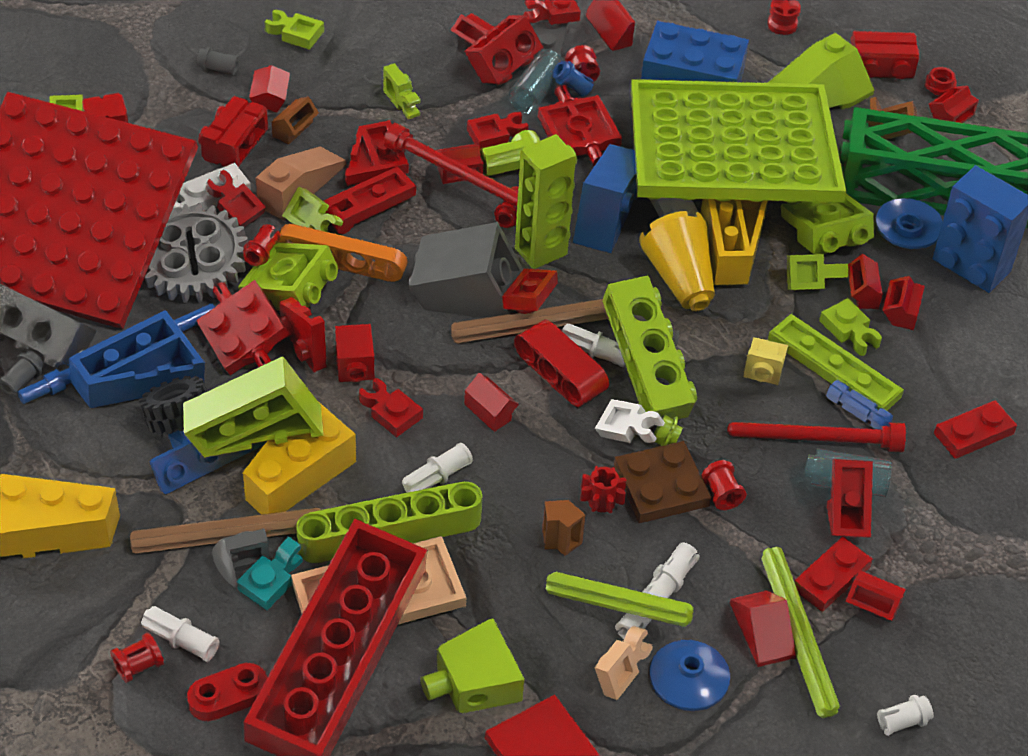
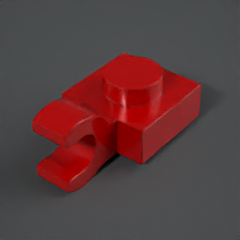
M524 0L528 9H534L530 12H523V15H526L530 23L547 19L550 25L580 21L581 10L575 0Z

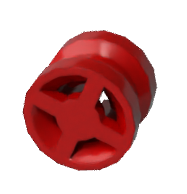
M772 0L770 4L771 14L767 21L768 28L779 35L794 33L798 27L797 17L801 11L800 3L797 0Z
M585 45L571 48L565 55V62H572L576 70L590 77L595 82L600 75V68L596 61L594 50Z

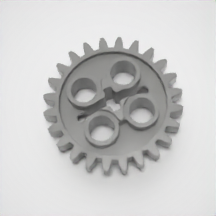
M201 203L197 204L194 211H190L187 204L183 205L182 212L180 213L173 209L144 277L147 287H155L158 296L167 291L171 301L180 294L184 303H187L190 295H195L198 302H201L203 293L206 292L212 298H215L216 295L212 291L214 286L218 288L217 284L221 282L227 285V281L237 283L239 281L237 272L246 271L243 247L248 242V239L245 235L244 227L238 225L236 217L229 219L227 210H223L217 215L214 205L207 211H203ZM188 230H192L195 244L194 249L199 271L197 275H193L190 262L191 257L186 234Z

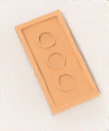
M442 536L413 543L428 550L425 573L398 624L466 607L465 593ZM328 566L291 575L292 586L302 614Z

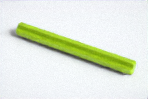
M780 547L767 548L763 551L761 559L773 593L787 599L796 657L815 710L821 718L834 716L838 713L840 705L785 555Z

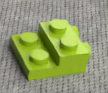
M847 194L845 202L822 204L819 202L798 201L781 205V217L797 229V241L813 254L832 253L839 247L862 245L869 239L874 238V213Z
M277 242L269 252V260L263 265L253 266L239 284L238 289L241 290L255 280L262 288L268 300L272 301L276 310L280 311V301L290 297L298 300L302 306L309 307L311 304L319 302L321 289L328 281L336 279L338 266L328 245Z

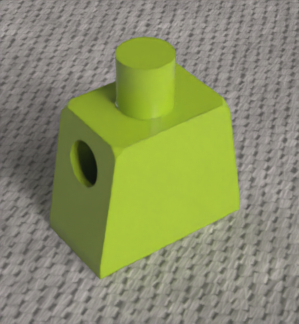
M493 618L440 645L437 649L438 671L421 677V685L428 700L449 694L456 710L460 713L523 701L524 677Z

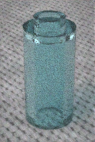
M543 49L537 53L509 92V99L515 108L525 113L534 112L556 82L553 77V70L559 62L563 61L559 54L549 49Z
M816 448L815 455L808 454L804 476L811 477V485L832 488V461L834 459L873 461L872 495L887 496L892 469L891 460Z

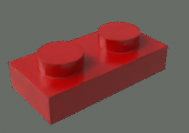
M524 268L503 294V309L516 310V312L521 314L538 311L558 284L557 270Z
M994 400L937 424L934 435L954 459H957L1013 435L1017 424L1000 404Z
M842 536L797 577L794 583L799 595L823 612L853 584L860 570L866 572L871 567L873 558Z

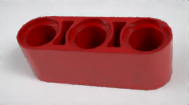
M544 319L515 336L514 345L519 356L575 407L582 406L609 388V379L604 369L551 321Z

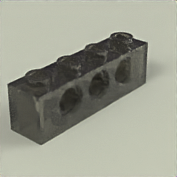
M0 284L1 341H4L6 336L15 339L13 347L25 353L37 350L44 354L43 362L59 370H62L64 364L69 366L70 357L88 349L97 332L96 330ZM23 315L21 324L16 327L17 320ZM52 329L51 337L45 342L47 332Z

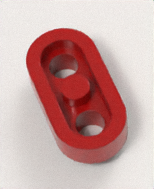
M242 663L195 681L187 693L191 714L202 721H214L251 707L267 680L266 672L259 665ZM243 679H253L248 683L241 682ZM208 692L214 693V695L211 697L202 696L203 694H206Z

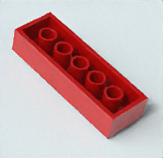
M353 520L244 720L245 742L276 756L331 755L425 573L427 549L360 520Z

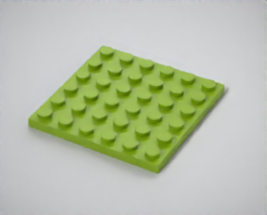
M632 79L631 101L638 197H646L653 200L681 198L683 200L715 199L718 201L750 200L753 202L768 200L784 201L787 203L807 201L822 204L845 202L846 188L824 84Z

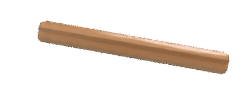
M603 299L542 308L528 314L517 312L455 322L451 325V335L454 343L458 344L520 334L544 319L551 321L557 327H563L566 324L575 325L609 318L602 302Z
M311 508L135 530L130 533L131 549L133 553L137 554L216 544L222 538L234 536L244 531L265 529L267 537L297 533L296 524L300 517L321 509Z

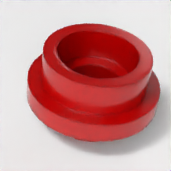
M945 67L932 69L925 79L926 88L938 96H941L957 85L954 72Z

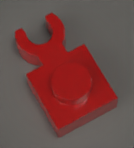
M521 112L510 113L504 119H501L498 113L467 120V131L474 144L479 145L480 149L508 143L510 136L514 138L519 132L528 130L529 127L528 123L522 124Z
M221 170L219 174V179L224 185L218 186L211 179L207 180L206 191L211 196L220 198L216 208L220 212L227 210L229 219L236 217L239 226L245 228L264 214L266 206L244 183L236 188L232 184V176L226 170Z
M373 379V390L376 393H368L363 388L359 389L360 403L365 407L371 408V417L396 438L423 419L422 407L399 389L391 394L386 391V384L381 379Z

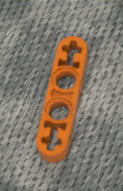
M295 224L284 225L280 230V240L278 241L280 243L328 245L339 270L395 282L402 278L408 264L405 254L392 247ZM350 253H356L362 256L365 260H358L354 258Z

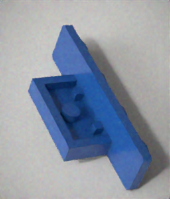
M177 430L168 435L173 449L151 459L150 465L160 491L168 494L260 448L267 441L252 443V449L204 458L186 437L184 430L180 432Z

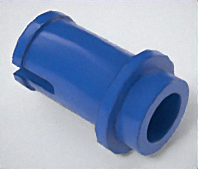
M570 61L559 62L553 70V77L556 83L559 85L565 84L581 97L588 95L593 88V79L576 70L575 65Z

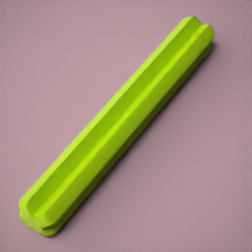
M553 572L548 575L546 580V591L551 595L682 627L690 624L693 619L694 609L689 603L559 572Z

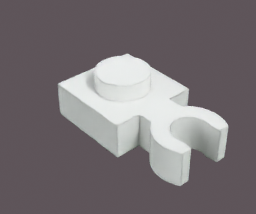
M611 399L595 429L600 437L631 443L636 434L644 442L652 443L655 442L656 437L649 428L654 425L663 427L665 422L657 412H646L642 405Z

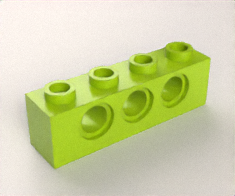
M557 134L521 148L515 249L532 269L539 268L568 255L577 157L573 148L570 145H566Z
M648 275L608 284L602 302L639 404L642 405L646 412L655 411L661 418L664 414L673 419L675 416L678 419L689 417L697 401V392L693 382H688L684 372L685 360L681 350H676L672 340L673 328L671 322L663 316L659 290L652 286ZM634 315L642 316L646 321H639ZM645 347H653L658 353L649 352ZM656 378H664L670 385L661 384Z

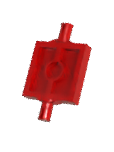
M562 85V89L558 86L554 90V94L559 102L538 108V119L547 136L550 137L557 134L566 145H570L573 148L576 156L588 155L593 166L596 165L602 156L601 151L606 150L609 144L621 147L622 136L599 95L573 98L568 92L567 87Z
M254 280L231 295L225 283H218L217 285L221 291L216 286L213 287L212 291L220 304L196 321L224 369L232 375L245 365L256 362L257 366L261 367L271 362L268 356L270 350L275 344L290 334L262 288Z

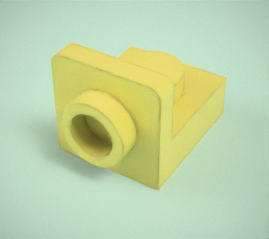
M753 337L743 377L778 385L788 345Z

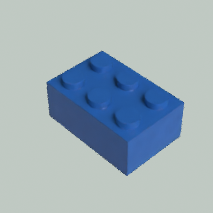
M657 21L643 59L641 80L741 82L745 69L749 39Z
M975 165L952 186L932 259L990 293L1012 271L1028 221V195Z

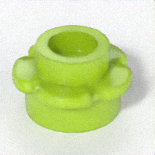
M664 414L662 417L665 422L664 426H657L654 432L656 437L655 443L661 446L676 443L683 427L677 425V416L673 419Z

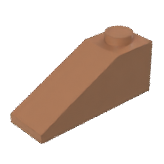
M322 147L278 158L256 177L257 198L266 206L265 211L285 221L286 218L282 215L297 188H305L312 194H315L346 166V160Z

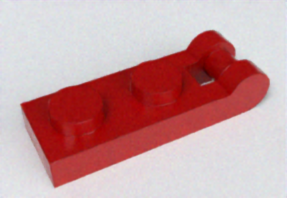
M397 166L324 200L325 203L330 205L325 214L341 218L343 221L342 226L333 223L332 226L339 234H345L352 229L354 224L416 196V185Z

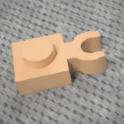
M636 626L631 627L625 635L624 642L616 640L607 653L600 658L595 666V670L604 696L618 700L639 673L637 663L640 659L647 658L653 648L651 644L642 642L648 634L647 630Z

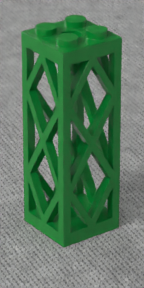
M854 107L851 120L845 119L842 139L847 140V142H842L839 145L838 154L842 164L841 168L846 194L858 203L882 206L894 199L908 198L921 201L922 199L938 195L949 201L952 186L975 165L1028 195V173L1020 172L1021 170L1028 169V147L1023 145H1028V133L858 107ZM866 121L879 122L884 124L868 127V123H866ZM909 129L932 146L907 153L880 136ZM935 131L971 137L951 141ZM995 142L1020 160L995 166L967 149ZM943 155H947V156H949L951 159H953L954 161L934 159V158H935V157H939V156H943ZM863 164L873 165L862 168ZM899 171L925 188L897 195L872 177ZM935 175L954 177L960 179L944 182ZM858 185H860L861 187L865 188L871 193L856 191L855 188H858ZM922 201L933 207L939 215H945L947 204Z

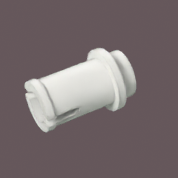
M914 694L909 697L907 702L879 710L877 717L881 729L884 730L885 735L889 736L894 732L916 724L921 727L926 726L928 720L933 719V710L925 696L918 697Z

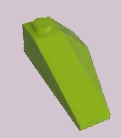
M833 33L810 46L768 82L824 84L829 108L839 106L841 110L853 107L874 94L873 85L858 49L837 33Z

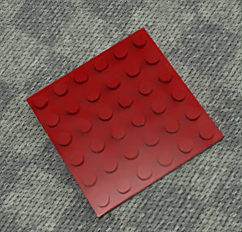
M7 92L0 106V295L123 329L197 152L198 145L196 140Z

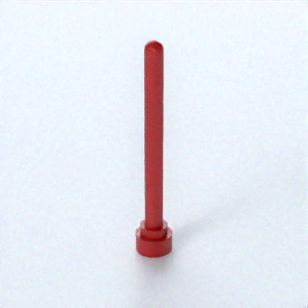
M398 123L392 124L387 130L383 144L396 153L409 151L517 207V191L413 139L409 129Z
M732 422L727 426L728 434L733 437L880 444V447L887 448L888 452H904L906 442L905 423L889 422L888 426H881V429Z

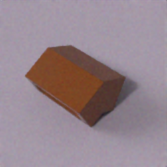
M309 96L296 99L271 121L272 137L289 145L313 123V119L319 112ZM297 118L301 119L294 126L291 125Z
M545 501L542 527L545 549H558L564 556L583 542L585 514L571 501Z

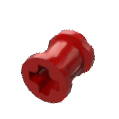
M726 460L711 463L702 471L701 475L704 483L710 485L714 494L713 502L719 510L733 509L740 505L747 496L744 487L738 485L733 475L735 469L732 462Z
M148 632L142 635V640L122 650L114 648L110 651L114 665L126 684L133 680L134 675L152 666L159 668L164 665L161 651L153 636Z

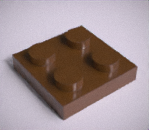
M684 441L614 457L613 466L619 478H626L627 480L625 492L639 523L710 507L711 496Z

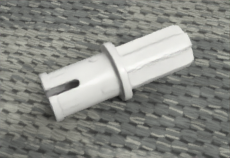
M566 324L563 327L562 332L582 350L589 353L592 359L596 356L624 368L625 363L618 343L602 336L603 332L599 331L595 334L571 324Z
M458 443L455 447L437 458L434 456L429 457L427 464L403 478L402 484L406 493L428 489L437 483L445 484L450 475L472 464V454L463 443Z
M155 606L147 609L143 615L141 625L145 629L168 640L170 646L174 649L181 647L206 662L210 661L217 652L220 643L219 638L213 637L192 626L189 619L183 618L180 620Z

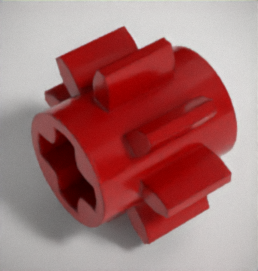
M595 466L591 476L587 474L582 475L580 500L588 501L593 512L612 513L616 503L619 505H624L627 480L626 478H619L614 467Z

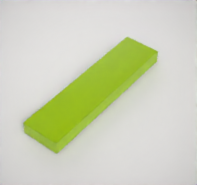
M790 314L769 332L768 341L788 345L787 354L831 384L835 380L843 382L849 386L848 391L851 392L854 389L876 403L878 410L882 407L888 411L902 398L904 389L793 314Z

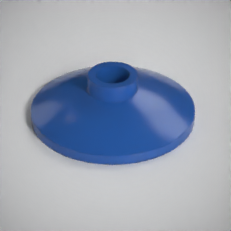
M908 198L894 199L883 204L879 208L875 220L877 230L883 238L896 246L907 249H922L935 244L943 222L941 216L933 207L922 201Z
M679 640L665 645L655 654L650 666V682L656 694L667 704L681 710L699 711L716 705L725 696L730 683L729 667L723 656L713 647L695 640ZM685 666H692L697 669L689 670Z

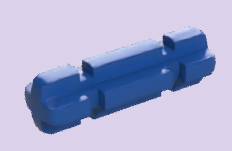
M835 380L828 388L826 396L829 400L837 405L841 402L843 409L863 422L867 423L869 420L871 422L870 426L874 429H881V426H888L889 422H892L893 415L882 407L878 410L876 403L854 389L851 392L848 391L849 386L843 382Z

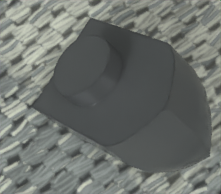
M265 529L244 531L234 536L222 538L213 548L212 555L215 566L223 578L233 587H238L235 572L249 569L262 555L270 560Z

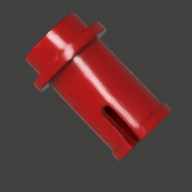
M511 187V189L518 192V187ZM503 200L502 204H499L494 211L496 222L504 228L515 226L517 207Z
M269 224L263 225L255 238L244 245L243 257L248 264L259 266L269 260V252L280 240V232L278 230L270 238V234L275 229L274 226Z

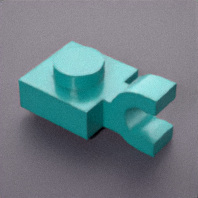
M288 537L280 545L272 561L262 555L237 580L238 590L268 610L292 586L291 574L289 573L303 562V558L297 554L301 550V545Z

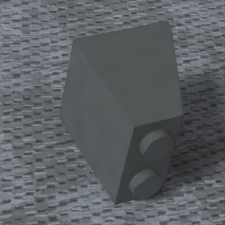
M498 222L422 236L419 250L415 254L413 273L409 278V289L411 294L417 298L423 310L480 318L515 313V310L503 309L502 296L519 276L523 268Z

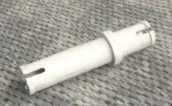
M680 543L667 562L655 569L653 572L654 578L646 589L643 590V593L669 598L673 592L679 591L683 586L685 575L699 560L700 556L696 554L697 550L687 543ZM626 613L616 624L615 629L619 631L618 634L624 639L631 627L636 626L645 629L652 619Z

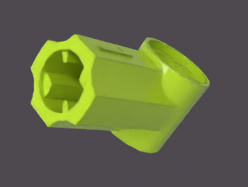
M524 130L515 135L511 142L481 148L483 174L490 176L520 169L521 148L541 141L538 134L532 130Z

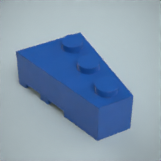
M609 144L583 182L573 243L612 253L634 200L638 198L635 150Z
M166 310L69 358L71 383L89 408L143 398L142 395L145 392H150L152 387H160V383L165 381L170 383L172 379L178 377L179 380H182L184 376H190L191 378L197 376L204 381L205 362Z

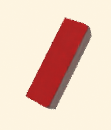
M593 0L586 11V17L610 50L616 51L632 46L635 21L620 1Z

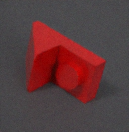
M834 459L832 461L831 499L827 501L831 536L871 537L873 461Z

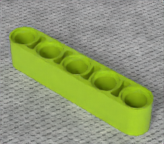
M457 482L309 512L300 517L296 524L297 543L301 545V550L298 553L303 560L310 563L332 560L354 519L411 543L472 531L481 522L482 491L474 483Z

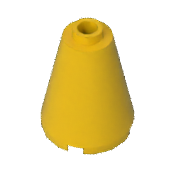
M687 211L667 214L649 224L651 231L646 236L643 232L640 234L639 242L641 248L681 306L692 311L703 310L710 305V301L715 296L706 221L698 212H695L697 217L688 216Z

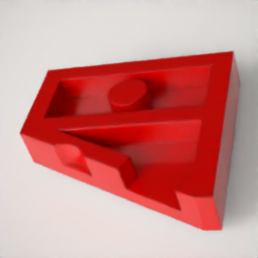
M390 120L358 127L356 144L353 145L351 151L349 168H346L345 172L347 186L362 183L397 166L405 174L409 173V163L404 152L396 153L383 144L385 134L392 125Z
M293 297L280 301V319L290 334L287 337L293 342L294 350L299 360L302 362L306 361L313 372L326 368L325 321L321 316L309 318L308 316L312 315L311 310L305 305L302 306Z

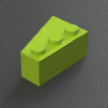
M283 356L183 403L184 434L204 458L252 449V443L275 439L276 444L288 442L287 437L311 433V437L323 436L321 405Z

